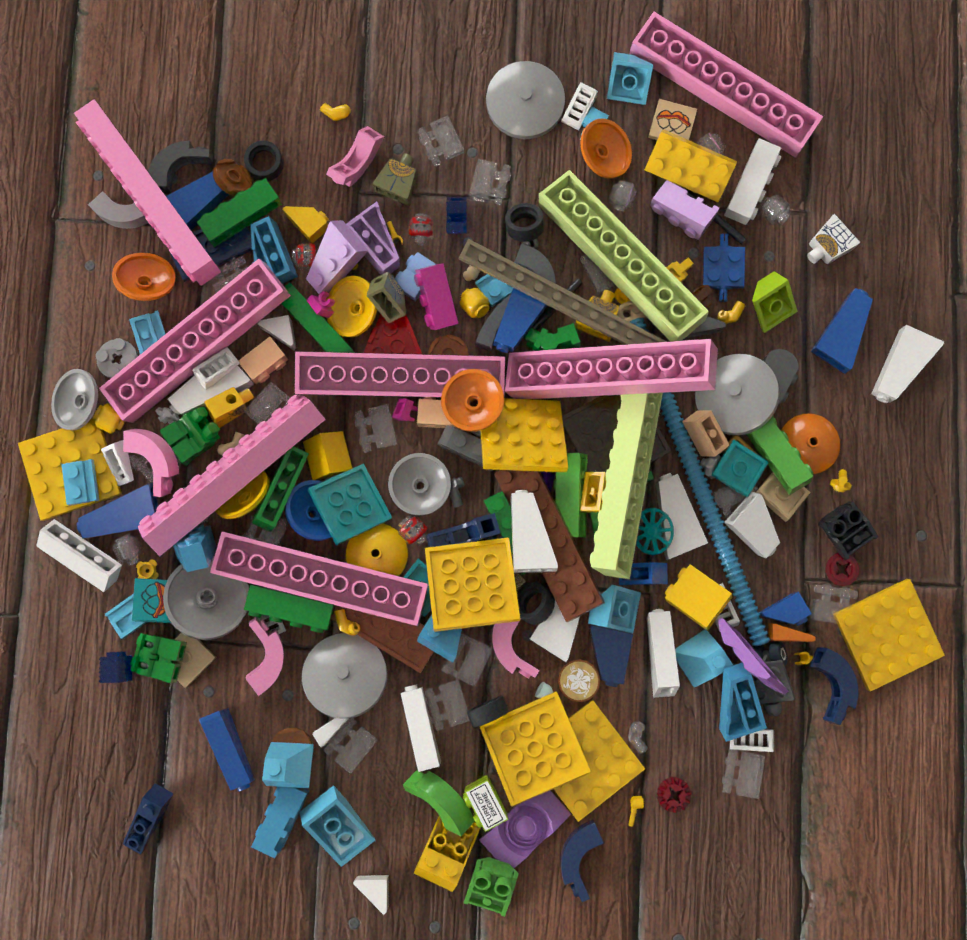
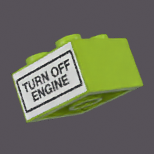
M488 774L465 786L463 799L468 808L472 807L474 809L473 818L478 828L483 827L486 832L508 820V813Z

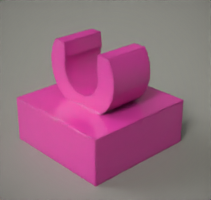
M322 291L319 297L311 295L307 302L317 315L330 318L334 313L331 307L335 301L330 298L326 301V298L330 295L328 292Z
M398 399L392 418L398 421H415L414 418L410 417L411 410L418 411V408L413 406L414 402L409 399Z

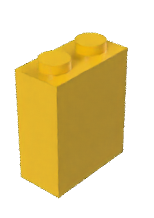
M689 565L687 569L684 567L677 576L679 579L675 585L671 584L667 588L665 599L670 605L708 631L732 599V593L692 565Z

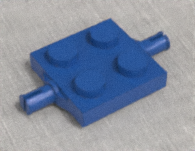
M720 234V246L704 247L703 285H709L710 288L719 290V302L728 301L727 290L744 288L745 247L728 246L729 234H725V239L724 234Z

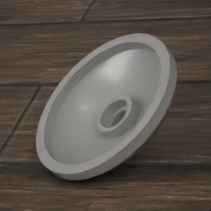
M73 369L59 379L52 395L51 409L54 420L61 428L67 430L80 429L94 415L98 404V388L93 376L85 370Z
M414 453L402 458L395 464L389 476L388 488L392 500L401 510L412 515H427L438 510L446 502L451 489V479L447 468L439 459L425 453ZM420 482L424 483V488L421 490L417 489V484Z

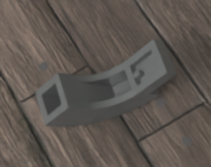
M181 141L161 150L151 162L148 173L163 193L171 194L173 177L181 167L188 164L213 165L214 157L210 150L205 147H196L194 149L190 141Z
M521 244L514 263L556 284L555 274L548 259L535 248Z

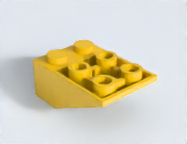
M438 816L414 874L453 892L459 882L480 828L474 822L462 836H459L445 829L442 819Z

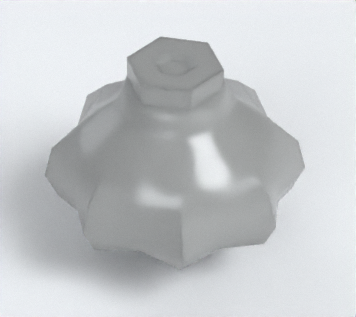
M721 456L703 458L700 466L704 468L705 475L711 479L715 478L711 474L722 458Z

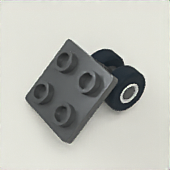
M773 642L770 644L769 650H765L763 644L753 646L752 648L789 691L786 694L779 693L764 685L758 678L752 675L760 704L794 700L795 695L785 669L788 657L784 644L782 642Z

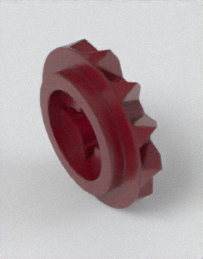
M839 553L830 556L826 563L825 571L829 581L839 586L852 584L859 575V565L856 559L850 555L849 559L844 560ZM837 564L840 566L848 564L844 569L846 575L843 573L836 574L839 570Z
M670 777L661 782L657 790V799L665 810L677 813L685 810L688 804H690L692 794L689 785L684 780ZM669 787L675 792L680 791L678 794L679 803L675 799H669L671 796Z

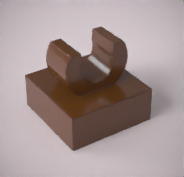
M700 285L691 292L705 308L712 304L708 295L713 291L709 285Z

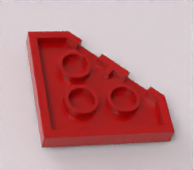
M380 313L363 353L423 355L407 315L388 323Z

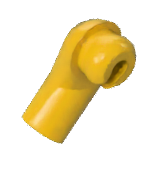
M345 609L334 612L340 631L350 636L359 633L360 625L347 619Z

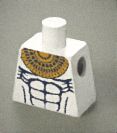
M834 214L810 241L809 245L813 250L807 254V257L814 264L820 259L829 264L852 251L860 242Z

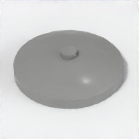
M520 61L505 66L494 75L487 89L486 107L491 121L500 131L514 138L533 139L545 135L557 125L564 111L565 93L561 81L552 70L536 62Z
M732 354L718 359L715 390L695 391L698 411L711 410L722 432L728 435H744L764 426L775 413L780 398L779 384L772 369L761 359L747 354Z
M213 556L209 567L191 572H186L181 564L173 571L165 585L163 602L168 619L178 631L194 639L212 640L223 637L236 629L247 613V610H244L249 591L248 583L210 573L215 556Z
M346 633L335 634L320 641L308 654L302 670V685L308 700L321 713L339 719L354 718L369 711L380 700L387 683V666L377 646L359 635L350 636Z

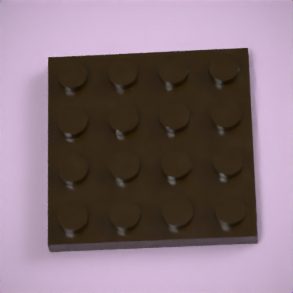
M621 395L599 396L562 416L563 426L578 453L587 454L588 472H606L610 467L609 454L614 445L613 433L617 429V411L621 408ZM658 426L656 428L651 462L671 452Z

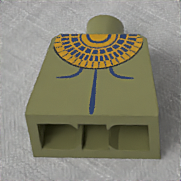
M404 153L400 162L389 159L373 182L374 191L409 206L417 179L416 169L411 167L414 158Z
M386 272L374 278L370 283L367 297L386 321L390 323L405 316V294L394 276Z

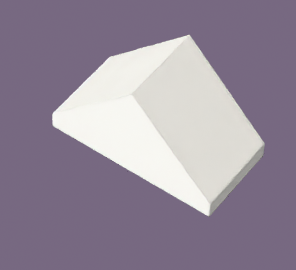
M289 315L260 320L258 322L262 330L292 350L296 349L292 320Z
M389 875L357 876L353 884L384 915L389 907Z

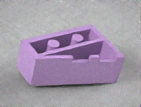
M666 180L652 198L650 206L655 213L667 217L672 225L679 226L685 230L684 232L687 236L699 240L712 223L719 207L714 205L711 208L703 204L704 199L700 197L694 199L687 195V190Z
M376 201L346 225L367 248L368 252L364 256L380 275L386 272L391 274L399 268V256Z
M343 220L330 221L307 275V281L318 294L322 291L329 293L333 286L343 279L368 252L367 248Z

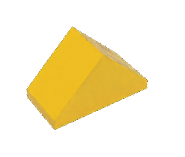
M585 472L580 505L581 512H599L602 510V492L606 488L607 483L606 472Z

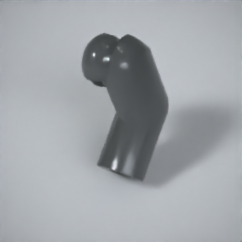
M461 476L451 479L449 495L454 508L463 505L458 489L465 486Z

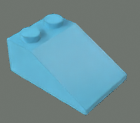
M334 785L299 812L302 826L341 867L375 841L369 829Z

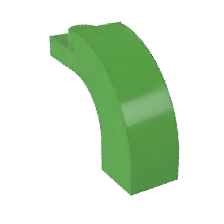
M416 770L403 784L405 791L425 800L436 810L442 819L445 829L462 836L474 823L473 815L464 800L448 783L429 771L427 774Z

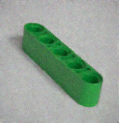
M289 282L285 289L291 296L281 304L325 352L355 353L322 316L315 313L302 294Z

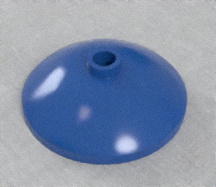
M308 480L293 488L285 505L286 518L293 530L302 537L314 541L327 540L331 538V535L308 492L310 487L322 481ZM309 512L314 515V518L309 516Z

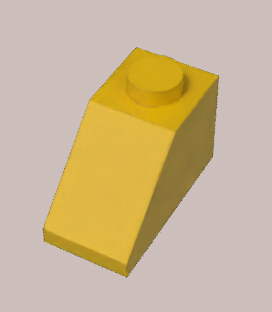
M285 206L282 209L285 216L311 244L321 237L328 228L327 221L329 219L322 211L318 213L314 207Z

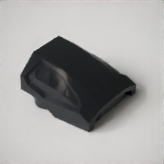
M850 501L832 510L821 518L818 526L824 530L844 560L849 559L852 553L872 539L879 537L868 518L854 502Z

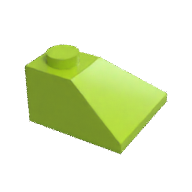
M774 271L757 282L752 301L762 332L765 333L798 311L789 281Z

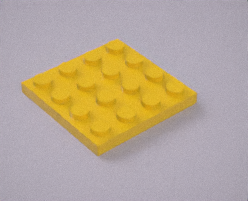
M504 398V407L499 418L491 426L480 430L483 469L567 472L568 470L560 401Z
M93 418L80 429L67 430L61 428L18 443L41 521L122 495L120 486H118L115 476L110 471L101 451L102 448L107 447L103 430L95 426ZM93 459L99 501L67 505L61 464Z
M509 538L425 548L434 632L520 621Z
M905 579L833 614L864 685L870 692L945 656L911 579Z
M557 691L510 711L492 722L479 726L511 807L591 773Z
M593 700L569 717L591 773L554 789L578 822L645 770L644 766Z

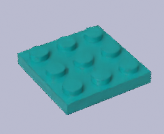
M364 464L308 489L336 545L392 519Z

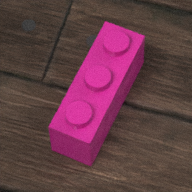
M435 264L416 269L414 280L416 286L420 287L421 295H419L422 307H425L427 315L424 316L426 325L431 330H438L458 324L444 264Z

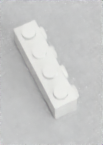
M760 138L758 139L724 216L745 225L750 219L754 220L758 208H755L757 202H762L766 193L763 188L765 184L769 185L774 173H771L773 166L777 167L781 156L778 155L781 147Z
M52 520L40 530L37 547L101 591L105 592L118 580L122 567L119 562L85 539H82V537L57 520Z

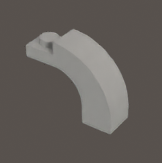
M103 191L88 204L102 220L115 227L137 228L148 223L135 203L130 205L117 204Z

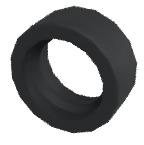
M266 140L257 141L246 149L244 155V164L249 174L256 180L266 178L267 181L276 179L283 170L284 160L279 148L272 142ZM262 151H269L275 156V165L267 171H258L253 166V158Z
M521 203L515 205L508 210L505 216L507 233L516 241H532L538 238L544 230L543 213L534 204ZM521 218L536 220L529 227L514 225V222Z
M527 583L517 592L520 618L532 625L541 624L552 614L555 607V598L552 592L541 583ZM542 593L540 606L534 612L527 614L526 606L528 601L535 594Z
M499 696L468 710L467 715L472 727L476 728L506 715L509 709L504 697Z

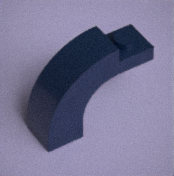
M495 513L474 518L467 523L429 533L426 535L429 547L484 541L500 534V529Z
M817 647L809 667L823 673L828 678L832 689L831 699L823 720L841 725L846 717L847 707L856 708L858 701L857 679L852 667L841 655L828 648Z
M594 820L580 825L568 836L560 857V869L564 884L567 885L573 882L574 884L570 885L575 898L580 897L582 902L590 898L579 873L580 861L587 851L604 843Z

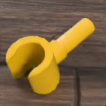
M387 222L392 241L399 239L403 245V239L395 232L392 222Z
M797 652L794 654L799 655L801 659L800 662H795L796 665L809 664L813 659V656L809 655L808 652Z
M633 796L630 800L631 815L628 825L631 827L634 826L637 809L644 808L642 796Z

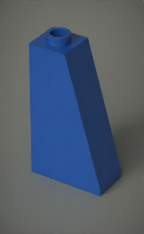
M213 172L166 197L192 231L198 225L197 221L200 220L202 215L211 213L230 194L224 192L216 184Z
M513 288L493 346H496L497 350L508 353V351L513 352L548 305Z
M855 288L849 293L811 350L813 354L844 374L850 371L854 365L873 299L869 297L867 292Z
M153 483L142 486L78 518L77 530L82 535V539L138 529L139 523L144 517L151 516L157 511L158 502L157 497L153 496Z
M229 708L200 718V724L230 790L237 788L238 792L249 788V783L254 781L255 778Z

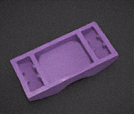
M719 619V629L724 644L733 647L734 653L744 663V668L771 689L782 694L789 692L742 634L725 619Z
M550 790L514 806L508 812L507 821L490 829L479 840L496 860L508 863L515 868L542 841L554 833L571 813Z

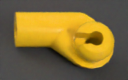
M324 103L320 108L322 113L334 121L344 119L351 113L350 107L346 104L332 108L327 103Z
M737 301L732 310L719 311L718 320L725 324L736 322L743 312L745 304Z

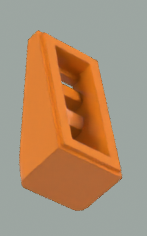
M768 624V637L771 639L769 641H816V637L778 624Z

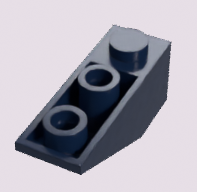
M156 783L152 786L140 802L123 845L140 855L142 854L173 797L172 792Z

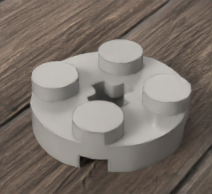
M116 338L103 344L96 353L97 366L101 373L108 378H112L136 359L139 354L132 344ZM117 355H122L120 364L113 363L114 357Z

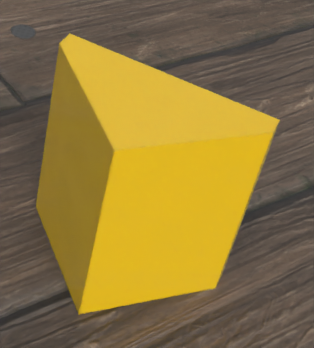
M343 431L319 433L303 442L305 452L309 453L307 460L313 480L336 476L353 469Z

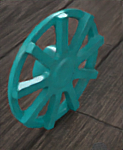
M648 508L643 510L640 519L643 520L646 526L639 525V529L643 530L644 533L637 537L636 545L646 554L657 555L663 553L669 548L674 537L672 520L661 509ZM651 512L650 523L645 517V514ZM659 512L663 516L655 523V514ZM665 519H667L670 524V528L662 529L661 524ZM663 532H671L669 541L662 537ZM646 537L647 539L643 547L639 540ZM657 539L666 545L661 550L658 548ZM651 540L654 551L647 550Z

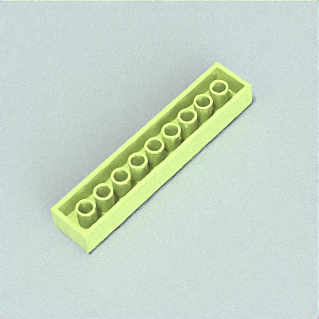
M570 170L539 193L538 206L670 342L682 341L705 322L709 311Z
M663 393L621 395V408L617 411V429L613 433L614 445L609 454L610 467L606 471L607 483L606 488L602 492V510L598 513L599 526L598 531L594 535L595 547L594 552L590 556L591 567L605 576L630 579Z

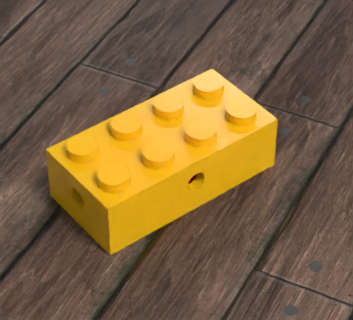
M663 129L644 170L719 202L737 161Z

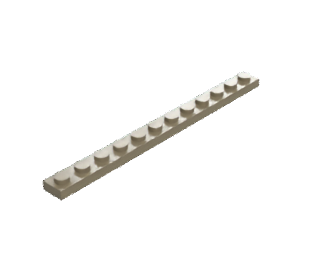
M470 239L467 240L458 258L624 345L667 342Z

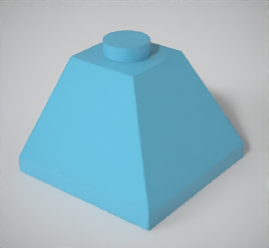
M614 52L607 99L646 105L653 64L635 55Z
M611 585L601 594L605 603L589 612L588 624L633 634L641 592Z
M705 629L675 648L676 661L694 688L723 673L724 668L733 666L722 647Z
M271 742L264 762L262 777L264 784L277 787L309 788L314 744Z

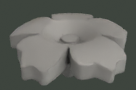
M159 407L155 411L159 415L158 419L160 422L171 424L179 420V416L169 408Z

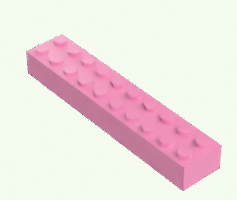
M656 12L652 13L632 42L630 55H635L653 64V69L769 142L781 147L782 150L795 158L823 118L819 113Z
M95 99L76 111L74 114L78 118L76 122L78 127L87 136L89 142L111 169L113 175L122 184L124 190L132 198L135 205L143 213L148 223L157 232L159 238L168 247L170 253L178 261L192 282L197 281L202 286L221 273Z
M258 259L99 389L122 421L134 423L193 375V368L228 347L291 295L269 266L261 259Z
M711 339L509 353L505 392L513 399H543L715 390L718 349Z
M295 352V394L441 397L444 386L449 379L467 369H479L490 373L500 383L504 393L505 357Z
M302 394L292 396L287 401L288 404L285 407L278 408L271 414L272 417L268 421L259 423L252 434L243 436L235 448L226 450L219 461L210 463L202 475L198 474L193 477L186 488L177 490L169 502H163L157 507V511L153 515H148L140 521L138 529L142 538L159 557L326 420L309 399Z
M221 532L210 573L416 626H419L429 584L226 532Z

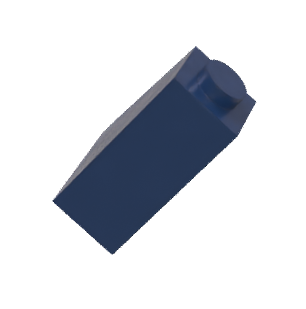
M590 625L589 632L600 679L604 680L607 686L618 687V684L624 685L633 634Z

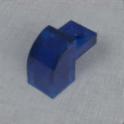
M447 197V234H466L467 197Z

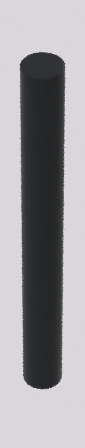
M684 188L688 191V196L694 199L698 198L691 190ZM718 213L716 214L713 221L742 245L747 238Z
M577 278L567 290L574 293L583 283ZM549 306L531 328L537 331L557 310Z

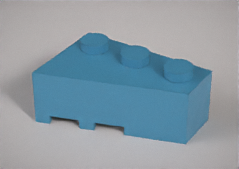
M268 216L251 224L254 262L258 259L265 262L282 284L298 277L277 223Z
M203 524L197 525L173 545L176 557L182 563L186 572L209 567L217 550L211 526L204 527Z
M431 615L419 634L417 642L453 663L457 655L462 628L434 632Z
M743 662L723 669L719 729L727 742L767 728L752 674L744 668Z
M277 787L274 793L276 798L273 804H269L264 814L266 818L263 824L259 825L255 833L256 838L251 847L275 859L283 850L310 791L297 787Z

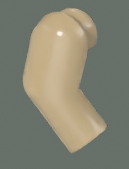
M469 265L467 271L463 273V277L466 281L475 280L480 270Z
M235 432L232 442L218 446V454L223 455L229 448H235L239 444V440L245 435Z

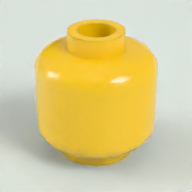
M466 289L461 294L460 307L471 318H481L487 314L490 301L480 289Z
M106 403L104 406L100 405L93 416L95 426L110 434L114 433L116 429L121 431L126 422L122 421L110 403Z

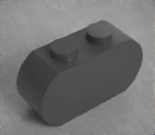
M776 349L769 352L763 361L772 369L777 378L780 389L779 405L786 401L789 395L786 392L790 385L793 386L798 378L796 372L799 364L791 352L784 349Z
M446 425L437 445L483 468L481 439L453 426Z

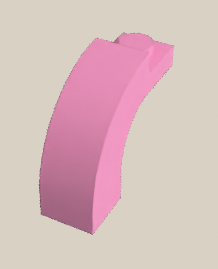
M369 126L360 129L348 154L339 163L329 167L326 175L338 184L352 186L373 161L384 136Z
M143 429L124 431L123 452L138 453L144 456L152 466L153 496L162 497L171 494L173 488L171 476L179 474L178 462L172 448L162 437L151 431Z
M255 617L249 621V626L263 643L265 657L257 668L246 675V680L259 696L270 688L278 678L283 665L284 653L283 643L277 629L275 628L268 633L269 627L263 619L259 621Z
M519 621L494 624L492 642L500 663L512 674L516 667L520 668L519 673L528 679L530 676L535 678L539 670L519 658L512 648V634Z

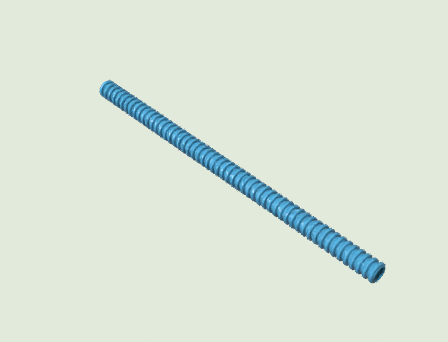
M636 318L630 321V323L649 332V330H646L647 325L643 323L645 321L644 318ZM664 392L660 409L663 411L661 414L665 416L664 421H667L666 427L670 428L668 432L672 434L671 439H674L673 444L677 446L675 448L676 451H679L678 457H681L680 462L684 464L682 467L686 469L685 475H688L687 480L691 482L689 485L693 487L692 493H695L694 498L698 500L696 503L700 505L699 511L703 512L701 516L705 518L704 523L708 525L706 528L710 530L708 533L712 535L711 541H714L715 544L713 546L717 548L716 553H719L718 559H721L722 562L720 564L724 566L723 572L726 571L727 575L725 577L729 579L728 584L732 586L730 589L734 591L732 595L736 596L735 602H738L739 605L737 607L741 609L740 615H743L742 620L746 622L745 627H748L747 633H750L751 636L749 638L753 640L752 646L765 644L771 639L766 635L768 631L764 630L766 626L762 624L763 619L759 617L761 614L757 612L758 606L754 604L756 601L752 599L753 594L749 592L751 588H748L747 584L749 583L745 581L746 576L742 574L744 571L740 569L741 563L737 561L739 558L735 556L736 551H733L734 545L730 543L732 540L728 538L729 533L725 531L727 528L723 526L724 520H721L720 517L722 515L718 513L720 510L716 508L717 502H714L713 499L715 497L711 495L712 490L708 488L710 484L706 483L708 479L704 478L705 472L701 470L703 467L699 465L700 460H697L698 454L694 452L696 449L692 447L693 442H690L691 437L688 436V432L682 422L684 419L680 417L682 415L681 412H678L679 406H676L677 401L673 399L675 396L671 392Z

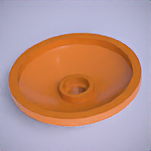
M603 118L590 122L584 128L580 142L581 151L590 169L597 175L610 179L624 174L629 168L632 159L631 144L624 130L615 122Z
M151 253L127 255L115 264L112 271V280L117 290L135 300L151 301L162 298L175 285L176 277L172 265L164 258Z
M467 369L455 374L446 383L441 395V406L444 415L455 427L464 431H480L491 426L501 415L504 407V393L500 383L490 373L479 369ZM478 401V404L472 407L471 402Z
M801 414L790 419L781 429V431L787 434L790 445L799 451L803 463L811 467L813 474L827 470L836 461L840 451V438L833 424L826 418L816 414ZM811 438L816 441L815 445L810 443Z

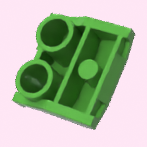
M490 857L478 859L464 904L468 905L470 903L500 913L501 916L505 917L517 882L518 872L510 864Z

